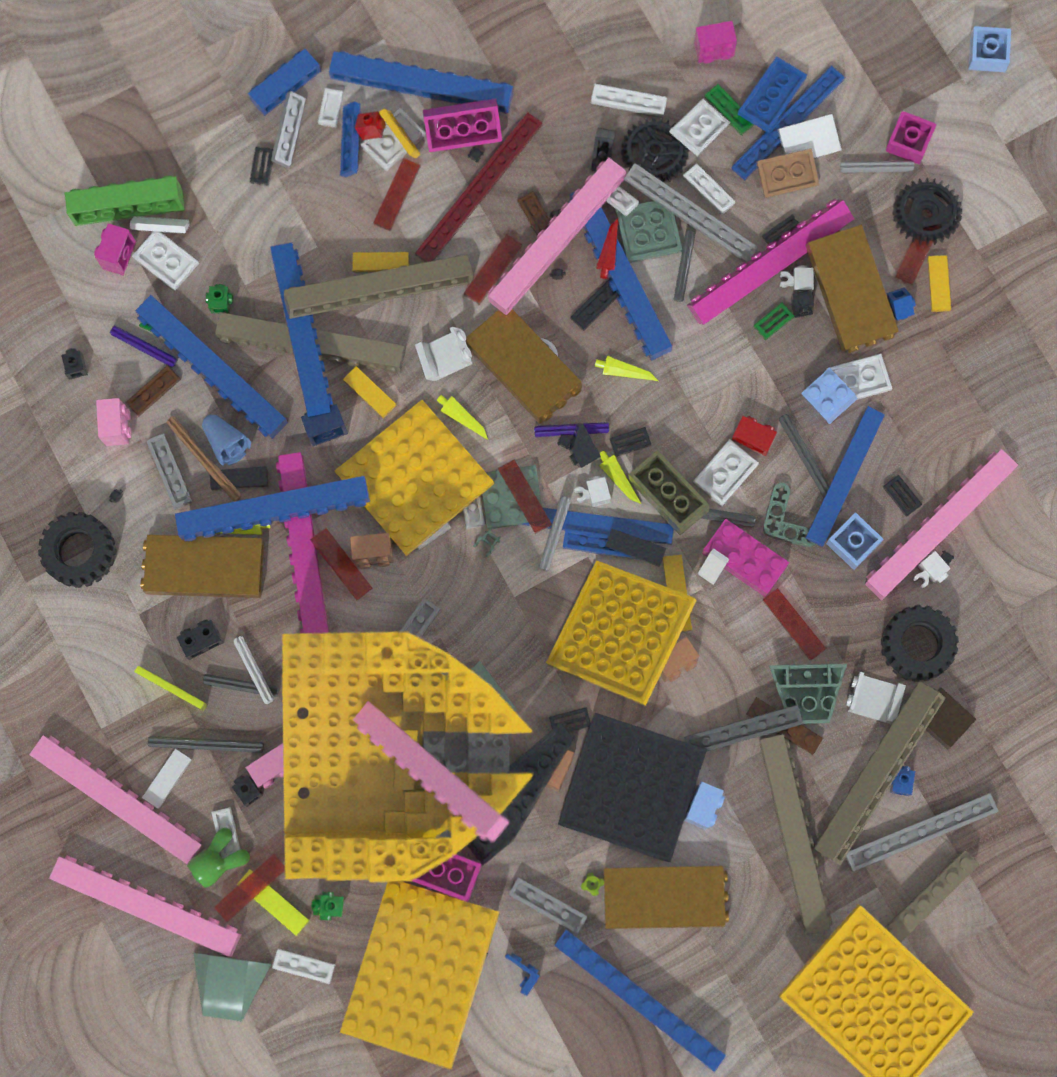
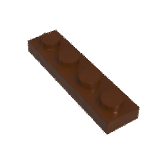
M756 697L746 715L752 718L776 711L777 709ZM803 725L775 732L779 735L784 734L785 739L788 738V741L811 755H814L823 740V737Z

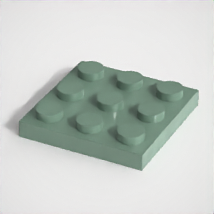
M657 202L641 203L627 216L616 209L624 251L629 262L682 252L675 216Z
M536 465L486 472L495 483L482 494L487 530L544 520Z

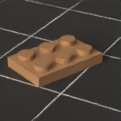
M812 148L756 162L764 198L819 185Z

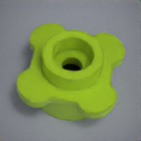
M588 873L585 882L581 884V889L589 891L592 896H597L599 888L604 885V880L595 877L593 873Z

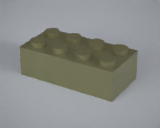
M658 450L629 473L631 484L679 535H682L709 512V504Z

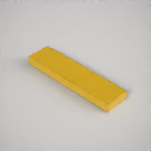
M682 554L664 556L662 560L666 587L687 595ZM690 615L682 632L692 631Z

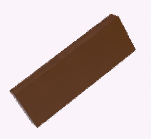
M534 191L517 199L520 208L536 236H538L542 230H546L549 227L550 219Z
M167 365L125 403L140 417L181 379Z

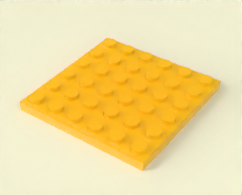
M423 400L419 401L335 470V473L341 480L365 476L370 502L366 503L364 507L383 530L389 533L391 539L406 556L495 484Z
M596 560L546 664L646 706L696 603V599Z

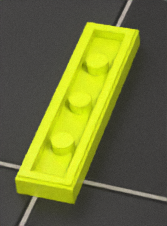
M137 666L134 672L205 711L207 704L141 666Z
M251 869L237 883L240 888L296 936L310 921Z

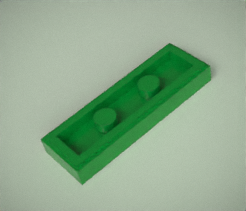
M719 84L705 94L704 98L730 122L731 126L741 136L754 126V124L738 115L741 106Z

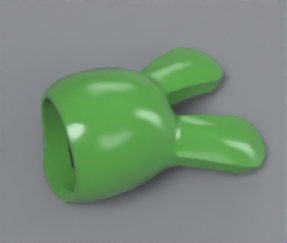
M221 828L216 833L209 848L194 856L187 864L192 876L204 888L213 885L226 870L243 866L250 860L249 853L244 849L238 850L226 858H222L219 855L232 839V832L228 828Z

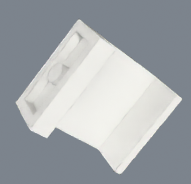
M451 327L450 334L429 344L424 342L415 344L427 380L437 381L473 364L471 360L472 353L466 345V335L462 329Z
M860 672L858 676H854L851 685L854 691L852 695L849 694L846 706H849L848 712L888 724L897 719L906 685L900 683L894 685L864 676L863 672Z

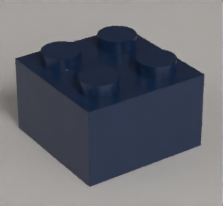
M337 404L330 405L329 413L308 417L306 412L304 416H301L307 436L313 447L348 434Z

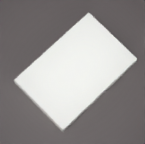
M702 99L672 127L670 133L698 156L728 127L730 122Z
M401 108L393 114L415 145L426 135V132ZM387 123L381 138L367 139L361 144V147L386 172L407 153Z
M832 114L778 129L784 155L812 148L813 158L841 151Z
M153 231L132 255L133 259L174 291L178 289L199 264L195 258L160 231Z
M881 354L830 367L854 392L858 399L892 390Z
M729 439L694 479L693 483L722 507L759 463Z

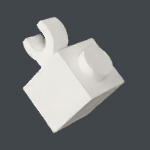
M805 265L794 268L793 276L785 271L780 273V277H786L788 280L781 282L780 286H793V294L810 290L813 292V268Z
M591 477L590 481H586L587 490L583 487L574 489L575 493H583V497L577 498V503H582L590 499L592 507L611 503L605 477Z
M935 551L919 564L918 568L922 572L917 574L913 580L916 581L918 578H922L924 584L920 588L923 589L928 585L929 580L932 584L937 580L941 583L949 576L947 572L951 568Z

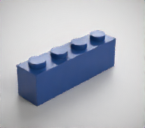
M306 49L297 52L289 62L283 63L275 73L269 74L261 84L251 88L248 93L251 102L264 116L285 101L287 92L295 93L321 72L320 66Z

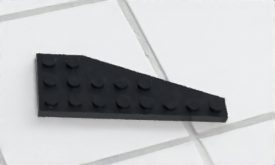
M564 722L557 725L509 766L510 771L529 772L533 776L500 814L509 823L494 842L488 838L483 840L477 836L467 844L482 866L515 840L574 741L575 736Z

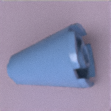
M215 414L208 415L203 419L202 428L221 465L224 466V463H227L228 466L232 465L246 455L244 451L247 447L248 449L251 447V441L246 435Z

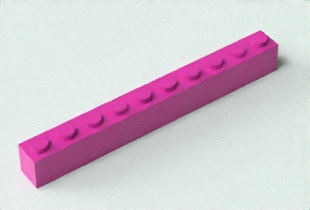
M833 199L826 204L827 207L823 210L819 209L813 212L811 218L807 221L799 222L796 225V229L785 232L781 235L780 240L769 243L766 246V250L752 255L751 260L747 263L739 264L736 267V271L722 276L721 281L717 284L709 285L705 289L706 292L690 299L691 302L687 306L697 323L705 325L806 254L807 249L805 245L808 242L834 234L853 221L854 217L844 200Z
M301 452L278 456L279 462H276L277 473H281V480L278 481L280 492L307 487L304 460ZM312 514L302 519L293 517L290 521L284 522L285 528H289V535L286 538L288 547L292 549L289 559L290 564L294 565L295 570L292 573L293 584H297V591H294L296 603L299 602L300 610H297L298 620L302 621L303 626L300 629V634L329 633Z

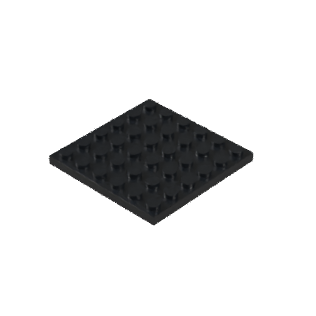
M594 713L558 825L671 863L707 749Z

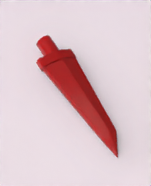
M618 218L609 227L596 266L597 269L601 270L600 278L607 279L609 270H615Z

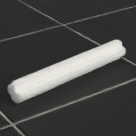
M242 636L235 638L234 644L264 703L269 704L273 702L274 697Z

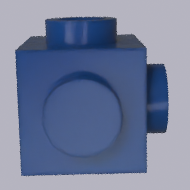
M905 287L887 293V298L896 320H903L914 315L913 307L916 306L915 300Z
M902 766L891 784L890 793L904 796L912 795L915 771H911V767Z

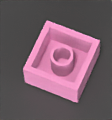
M119 398L96 400L98 437L106 446L129 444V438H131V428L128 427V420H130L129 408L127 409L126 405Z

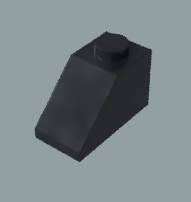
M597 128L591 171H597L596 169L602 161L605 162L608 158L612 159L616 130Z
M579 422L576 424L569 448L571 453L569 458L574 466L577 465L582 468L601 456L583 423Z

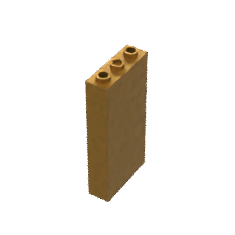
M862 224L808 242L805 246L842 352L848 350V353L859 350L858 346L865 344L866 347L877 344L876 340L883 338L884 341L895 338L894 334L899 332Z
M513 309L507 315L497 310L466 337L467 347L539 424L543 421H548L557 409H562L571 397H576L581 392L582 382Z
M147 535V540L143 542V550L146 552L145 559L142 560L144 578H141L140 586L147 595L261 598L264 541L262 538L198 536L193 541H185L177 535Z
M723 866L604 868L605 929L725 927V923H729V911H725V902H728V890H724V882L728 881L727 870H724Z

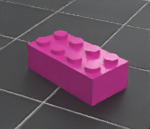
M496 99L423 110L429 152L502 141Z
M727 519L723 521L702 553L708 557L714 548L726 556L729 561L724 569L765 598L790 563Z
M455 854L413 879L412 882L469 902L482 864Z

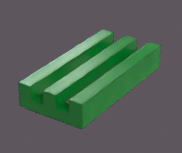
M782 302L753 327L755 330H758V333L766 341L791 321L794 315ZM779 310H784L781 314H779L776 318L769 322L765 327H760L763 323H765L768 319L775 315ZM786 314L788 315V317H786L783 321H781L777 326H775L766 334L765 331H767L771 326H773Z

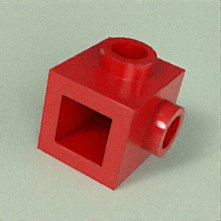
M378 111L358 114L355 129L362 140L381 138L383 136L386 122Z

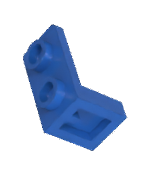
M513 952L511 955L506 954L505 958L531 974L529 978L525 976L520 984L522 988L520 992L528 996L540 977L537 974L539 970L530 964L526 967L520 963L522 959Z

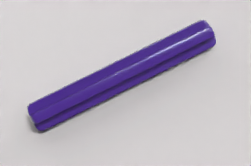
M114 325L110 330L112 336L170 367L176 365V357Z
M608 422L583 423L588 434L609 432ZM576 424L535 426L534 435L535 437L561 436V434L573 435Z

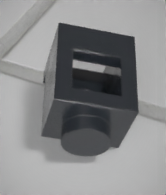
M811 290L792 294L790 301L794 318L813 315L814 301Z
M71 348L65 351L66 354L61 355L65 369L64 372L69 380L88 375L84 357L80 350Z
M241 775L233 781L235 785L232 788L244 806L248 807L263 796L250 776L244 777ZM247 785L248 791L242 792V787Z

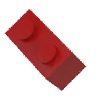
M742 416L732 441L767 456L777 431L768 424L762 425L751 416Z

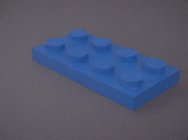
M776 56L739 109L738 115L769 133L808 75Z

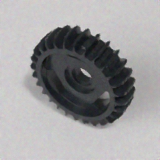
M653 117L652 122H649L648 118H646L644 124L639 120V127L633 124L632 130L628 129L627 135L623 137L624 142L621 144L623 148L621 149V155H623L622 162H625V169L629 168V172L635 163L663 183L665 178L671 182V175L677 178L678 172L682 173L683 167L686 166L689 149L670 133V130L676 123L670 126L669 119L666 123H663L662 117L659 122ZM655 132H662L664 134H667L672 138V140L670 141L656 134ZM633 144H638L639 160H634L632 157ZM657 145L660 147V152L652 153L650 147ZM669 161L673 162V164L670 167L657 171L659 167L663 166Z
M928 177L925 182H922L919 178L917 184L914 181L911 182V186L906 184L904 190L901 189L899 195L896 196L892 215H894L893 222H897L896 228H901L900 234L906 233L905 239L912 237V243L915 240H919V245L926 241L927 246L930 241L936 245L937 239L941 243L944 242V238L949 239L951 234H954L956 228L959 227L963 211L960 208L962 202L958 201L959 195L953 196L955 189L949 191V184L944 187L942 186L943 181L937 184L934 178L932 182H929ZM935 195L941 197L948 206H945ZM909 198L913 199L910 214L904 213L906 201ZM923 210H929L931 211L932 216L926 218L922 215L921 212ZM941 226L940 229L934 231L923 230L925 228Z

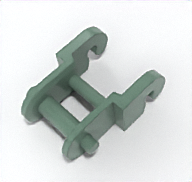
M492 529L486 530V534L483 537L480 536L473 545L476 548L481 541H485L490 545L491 549L486 554L487 558L495 550L494 546L497 542H501L500 536L496 537L491 533ZM489 536L495 541L490 543L486 538Z

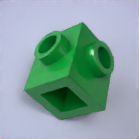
M224 284L209 286V292H206L205 297L209 311L212 314H220V312L230 314V304H233V293L230 292L228 286Z
M323 891L322 895H315L311 905L313 915L320 916L319 920L330 921L332 917H342L344 897L333 896L334 892Z

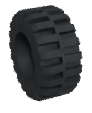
M68 512L66 517L60 515L57 517L58 521L54 522L52 520L48 524L50 528L48 530L44 529L42 532L44 538L39 539L38 543L41 546V549L38 550V555L41 557L40 562L46 569V572L58 582L69 587L74 586L75 588H81L82 585L88 587L92 585L93 581L97 583L101 581V576L109 573L108 567L109 565L113 566L115 560L112 558L116 555L115 541L109 529L100 520L84 512H78V514ZM75 534H87L94 543L91 557L79 566L71 567L66 565L61 558V550L65 541Z
M915 605L911 608H904L887 623L882 633L881 645L883 649L881 652L882 656L886 657L885 662L887 666L890 665L895 674L899 673L902 675L901 678L906 680L909 678L913 682H919L920 680L929 681L940 676L954 662V657L958 653L957 643L959 638L955 635L957 631L955 625L952 626L950 624L951 619L948 616L945 618L942 615V611L939 609L935 611L932 609V606L928 605L925 607ZM910 627H925L935 636L937 651L929 660L917 661L905 653L901 640L904 632Z

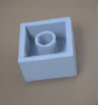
M974 26L970 35L968 70L1006 72L1010 64L1011 29Z
M830 367L801 393L828 424H831L858 399L854 392Z
M855 512L829 538L826 544L855 570L881 544L883 538Z
M700 782L684 821L704 830L712 827L718 816L715 814V811L721 808L725 797L722 796L724 791L707 783Z

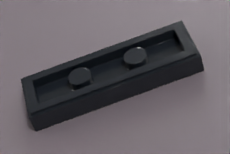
M610 279L570 317L583 331L619 297L616 291L613 292L609 286Z
M267 466L221 470L235 488L268 486ZM210 475V489L223 490Z
M613 528L605 546L608 549L660 567L666 551L665 547Z

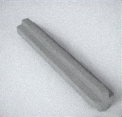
M912 160L841 162L840 171L842 173L912 172L914 170V161Z
M562 496L539 565L541 569H550L571 499Z

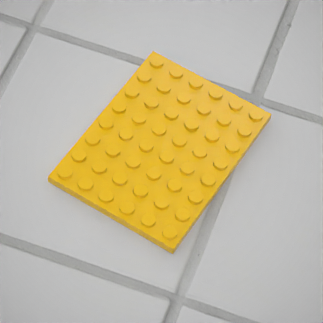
M401 881L387 882L340 1033L452 1069L500 912Z
M859 904L778 995L865 1077H919L974 1013Z

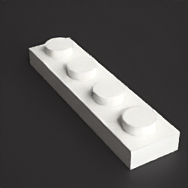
M599 84L594 85L591 104L659 117L664 116L667 97Z

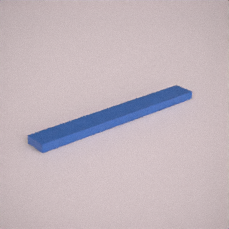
M831 65L778 119L769 133L765 132L731 169L745 181L757 169L756 162L767 159L781 145L778 129L802 123L844 81L845 77Z
M869 406L866 408L805 539L821 547L824 546L885 414Z
M542 508L543 521L522 523V525L551 529L557 509ZM567 511L562 527L563 531L565 529L606 535H610L613 528L648 542L670 545L672 544L674 530L670 524L573 511Z

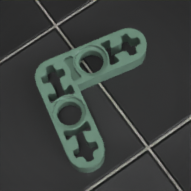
M785 483L776 484L772 491L763 526L764 534L781 541L813 547L815 543L807 542V539L804 537L797 540L800 531H803L802 535L806 536L810 528L783 521L790 488ZM784 488L786 494L782 495L781 501H785V503L773 501V499L777 500L779 496L776 490ZM778 505L781 507L782 513L774 515L771 508ZM772 519H777L774 526L777 530H774L773 533L769 532L770 529L767 526L771 525ZM788 528L796 531L794 538L786 536L785 531Z

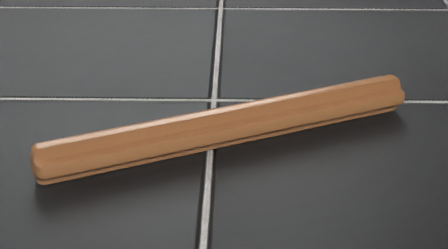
M174 416L170 417L166 421L168 426L232 501H238L242 497L240 492Z

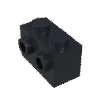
M203 620L197 624V627L193 629L187 628L176 637L188 660L224 643L212 620Z

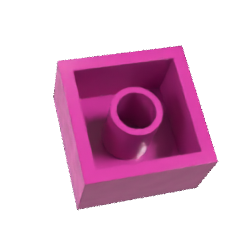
M733 21L696 27L694 45L698 63L703 62L707 64L714 60H728L734 57L737 39Z
M902 111L887 145L886 152L906 160H912L920 165L937 124Z
M108 223L106 229L104 228L101 233L102 240L100 245L96 247L94 256L103 270L124 276L136 241L128 229Z

